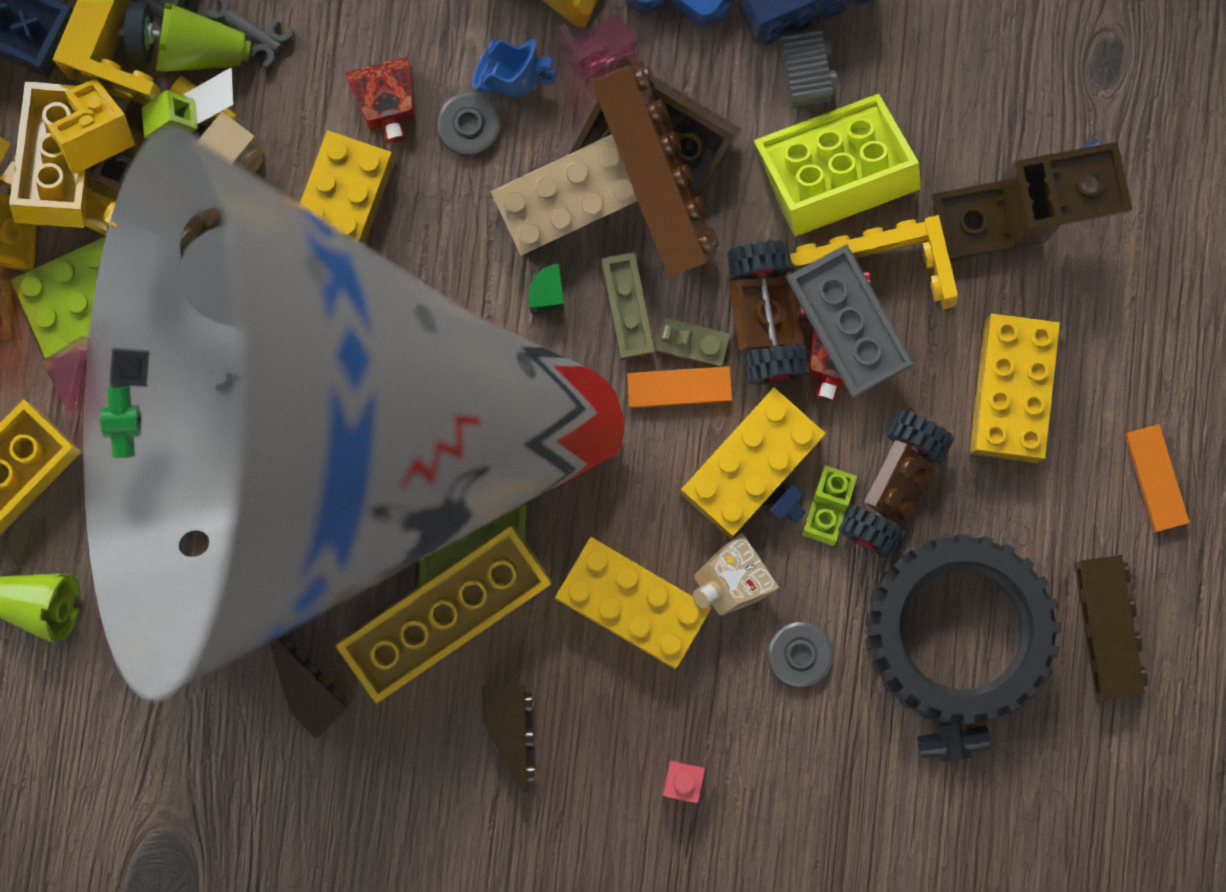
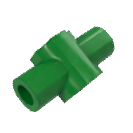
M107 386L108 406L101 408L100 429L103 438H111L113 458L134 457V437L141 435L142 414L139 405H132L130 386Z

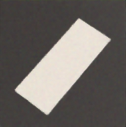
M232 68L183 94V96L194 99L197 124L233 105Z

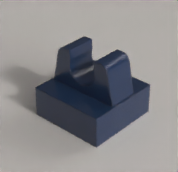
M784 481L761 506L767 514L779 520L786 516L789 520H794L798 523L806 514V511L797 503L804 494L795 485Z

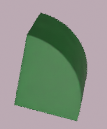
M558 263L542 269L533 279L528 296L531 314L564 310Z

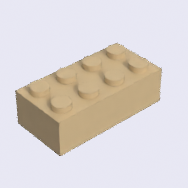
M223 111L198 140L250 174L255 173L263 162L262 156L264 152L255 136ZM219 208L201 211L188 221L182 231L181 255L198 238L197 235L205 225L210 227L220 215Z
M612 134L490 191L520 255H524L638 201Z

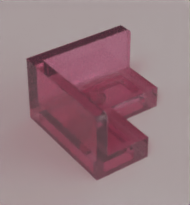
M618 14L572 37L566 24L559 26L560 47L578 80L638 50L636 34L632 28L627 29Z

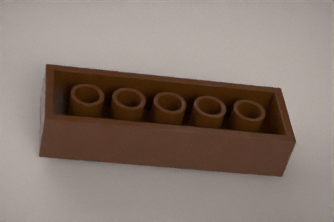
M643 61L591 80L668 277L707 263L718 254L716 248L719 247V241L714 229H708L703 217L707 215V211L702 198L695 196L691 184L694 183L692 171L687 163H682L678 152L682 150L679 138L675 131L670 132L665 120L669 118L666 105L662 99L657 100L653 89L656 86V81L649 66L645 67Z

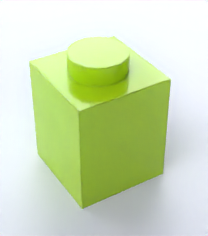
M166 90L141 108L144 138L146 139L151 138L156 132L165 128H178L189 135L198 129L195 102L192 98Z

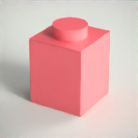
M669 760L662 795L698 803L705 768Z

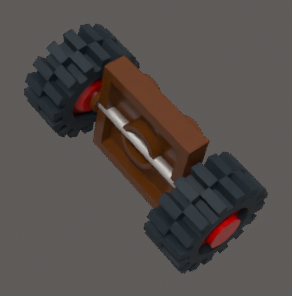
M758 241L754 244L748 243L745 246H737L735 249H730L727 252L732 282L728 284L739 349H763L762 351L757 350L744 356L749 384H774L775 382H786V380H795L796 378L809 375L810 369L806 346L802 345L804 344L797 298L786 278H774L792 271L787 241Z
M899 410L887 433V438L892 440L894 444L864 501L876 512H869L865 508L851 505L838 531L866 549L891 559L895 558L907 534L904 531V527L913 517L916 504L923 490L929 486L931 481V474L934 469L925 460L928 459L938 464L943 463L955 440V437L952 436L953 434L945 431V428L936 425L935 422L926 420L921 415L917 416L913 412L909 413L906 410Z

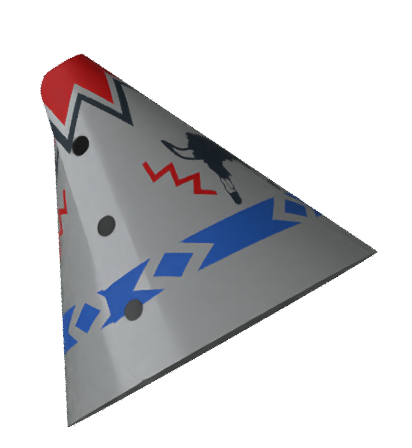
M165 128L156 132L137 153L126 174L113 209L110 222L119 224L116 229L109 224L97 276L88 342L90 343H88L86 362L83 469L89 553L102 623L112 654L122 675L131 688L140 696L152 700L161 699L604 462L615 456L620 450L624 436V419L618 397L611 385L592 369L477 317L178 128ZM211 208H222L225 226L216 227L200 235L188 246L181 258L180 243L182 231L188 221L201 211ZM112 347L144 349L150 352L147 387L130 386L132 405H139L142 414L141 435L134 437L135 456L130 458H113L111 438H103L100 429L101 408L108 406L107 386H111L109 380ZM225 373H232L231 385L225 390H216V385L226 381ZM235 374L240 375L239 381L234 382ZM191 531L204 532L209 538L207 550L197 557L184 556L179 550L181 538Z

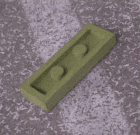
M635 252L602 258L601 262L621 360L654 354L655 350Z

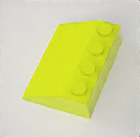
M879 94L754 140L756 150L781 211L795 237L921 189L919 162Z

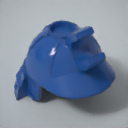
M493 38L483 52L475 69L472 88L478 92L500 93L518 98L532 93L539 82L545 85L554 84L557 72L551 70L553 58H538L535 39H531L521 46H514L506 41H497Z

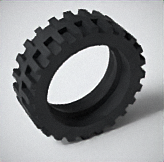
M958 534L953 537H939L916 547L899 558L884 573L878 588L872 593L869 601L871 602V607L865 620V625L868 626V638L865 640L866 647L870 649L874 662L871 664L874 671L880 674L884 681L882 685L889 693L892 692L900 700V704L907 709H913L920 713V716L927 719H934L947 724H975L997 720L1005 714L1013 713L1021 708L1020 705L1027 699H1032L1039 692L1038 686L1043 680H1048L1052 672L1049 669L1052 658L1058 657L1060 647L1055 646L1056 634L1061 633V622L1055 621L1054 609H1057L1058 605L1056 598L1050 599L1045 587L1049 583L1044 576L1038 577L1033 571L1032 567L1035 564L1028 557L1020 558L1014 553L1015 548L1008 544L999 545L994 543L993 538L981 536L980 538L969 537V534ZM969 571L993 580L1010 596L1020 620V642L1012 663L997 679L975 689H952L930 680L915 666L904 643L903 620L912 596L928 580L946 572Z

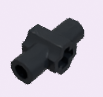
M952 724L936 727L937 733L917 736L921 759L940 756L941 762L972 758L971 751L991 748L987 726L967 729V724Z

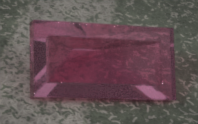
M86 336L79 337L41 361L66 408L71 411H75L89 348V337Z

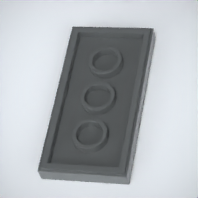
M847 244L786 277L789 286L852 399L915 365Z

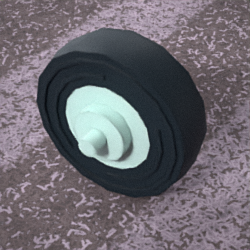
M131 2L128 5L124 29L118 30V35L124 36L126 55L131 63H149L155 37H160V31L154 28L151 7L148 3Z

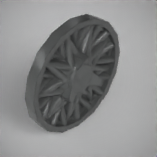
M462 93L452 97L442 106L438 115L437 129L442 142L450 150L461 155H476L486 151L495 143L500 132V117L496 107L488 98L477 93Z
M795 622L784 626L774 634L769 644L768 660L772 671L781 681L791 686L806 687L819 682L827 675L832 665L833 649L829 638L820 628L810 623Z

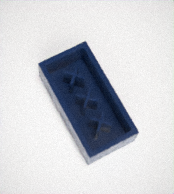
M0 0V56L49 78L56 66L53 57L73 10L56 0Z
M741 0L739 10L754 43L758 44L764 41L765 44H770L779 40L786 31L793 28L796 31L804 30L813 25L814 20L824 15L827 18H832L841 14L848 5L855 2L857 5H863L871 0Z

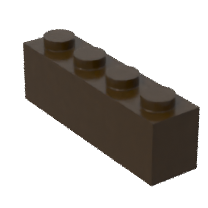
M1122 555L1081 560L1074 563L1096 700L1145 694L1144 687L1148 686V675L1145 666H1140L1138 652L1142 651V639L1139 631L1134 629L1133 617H1136L1137 610L1134 598L1129 597L1127 583L1131 582L1128 563H1123Z

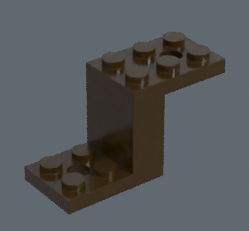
M1118 141L1016 160L1000 181L934 193L932 195L935 215H939L950 261L1046 243L1061 225L1128 213L1133 209ZM1083 175H1092L1097 179L1098 189L1096 191L1088 192L1082 188L1080 179ZM968 213L977 214L982 220L981 228L977 230L967 228L964 224V216Z

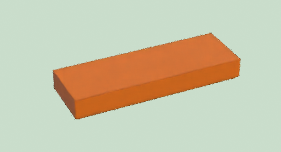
M730 366L627 373L629 409L732 402Z
M1160 424L1125 433L1124 436L1153 532L1156 533L1190 523Z

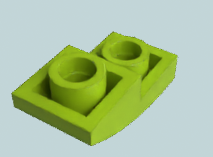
M826 465L824 466L805 521L802 536L832 546L835 545L839 535L838 529L852 496L857 479L856 475Z

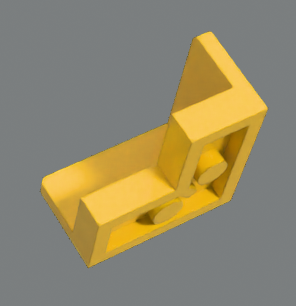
M96 78L66 91L65 95L68 103L75 113L47 125L51 137L63 151L69 170L73 174L81 172L135 145L125 114Z

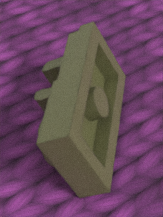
M664 318L655 352L712 367H722L730 334Z

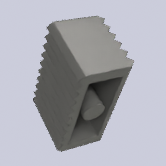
M821 29L781 35L779 46L791 108L831 101L833 91L838 90V82L835 70H829L827 58L832 56L829 38H823Z

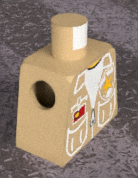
M741 533L724 545L694 574L695 580L700 587L693 592V599L702 609L713 605L717 613L723 616L759 602L778 589L779 586L744 534Z

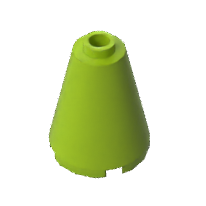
M165 3L156 71L169 72L240 67L241 60L248 61L251 41L244 40L245 33L174 4Z
M65 573L0 576V619L47 642L58 643L57 640L64 641L72 632L79 615L80 608L74 607L75 596L81 597L79 582L74 575Z

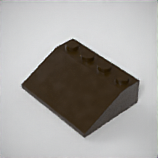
M625 60L624 62L618 64L614 71L631 65L633 63H631L628 60ZM655 77L656 86L653 89L657 100L662 99L666 105L669 118L665 120L670 132L675 131L679 138L682 150L678 153L682 163H687L692 171L694 183L691 186L695 196L702 197L742 129ZM597 101L570 153L611 135L599 101Z

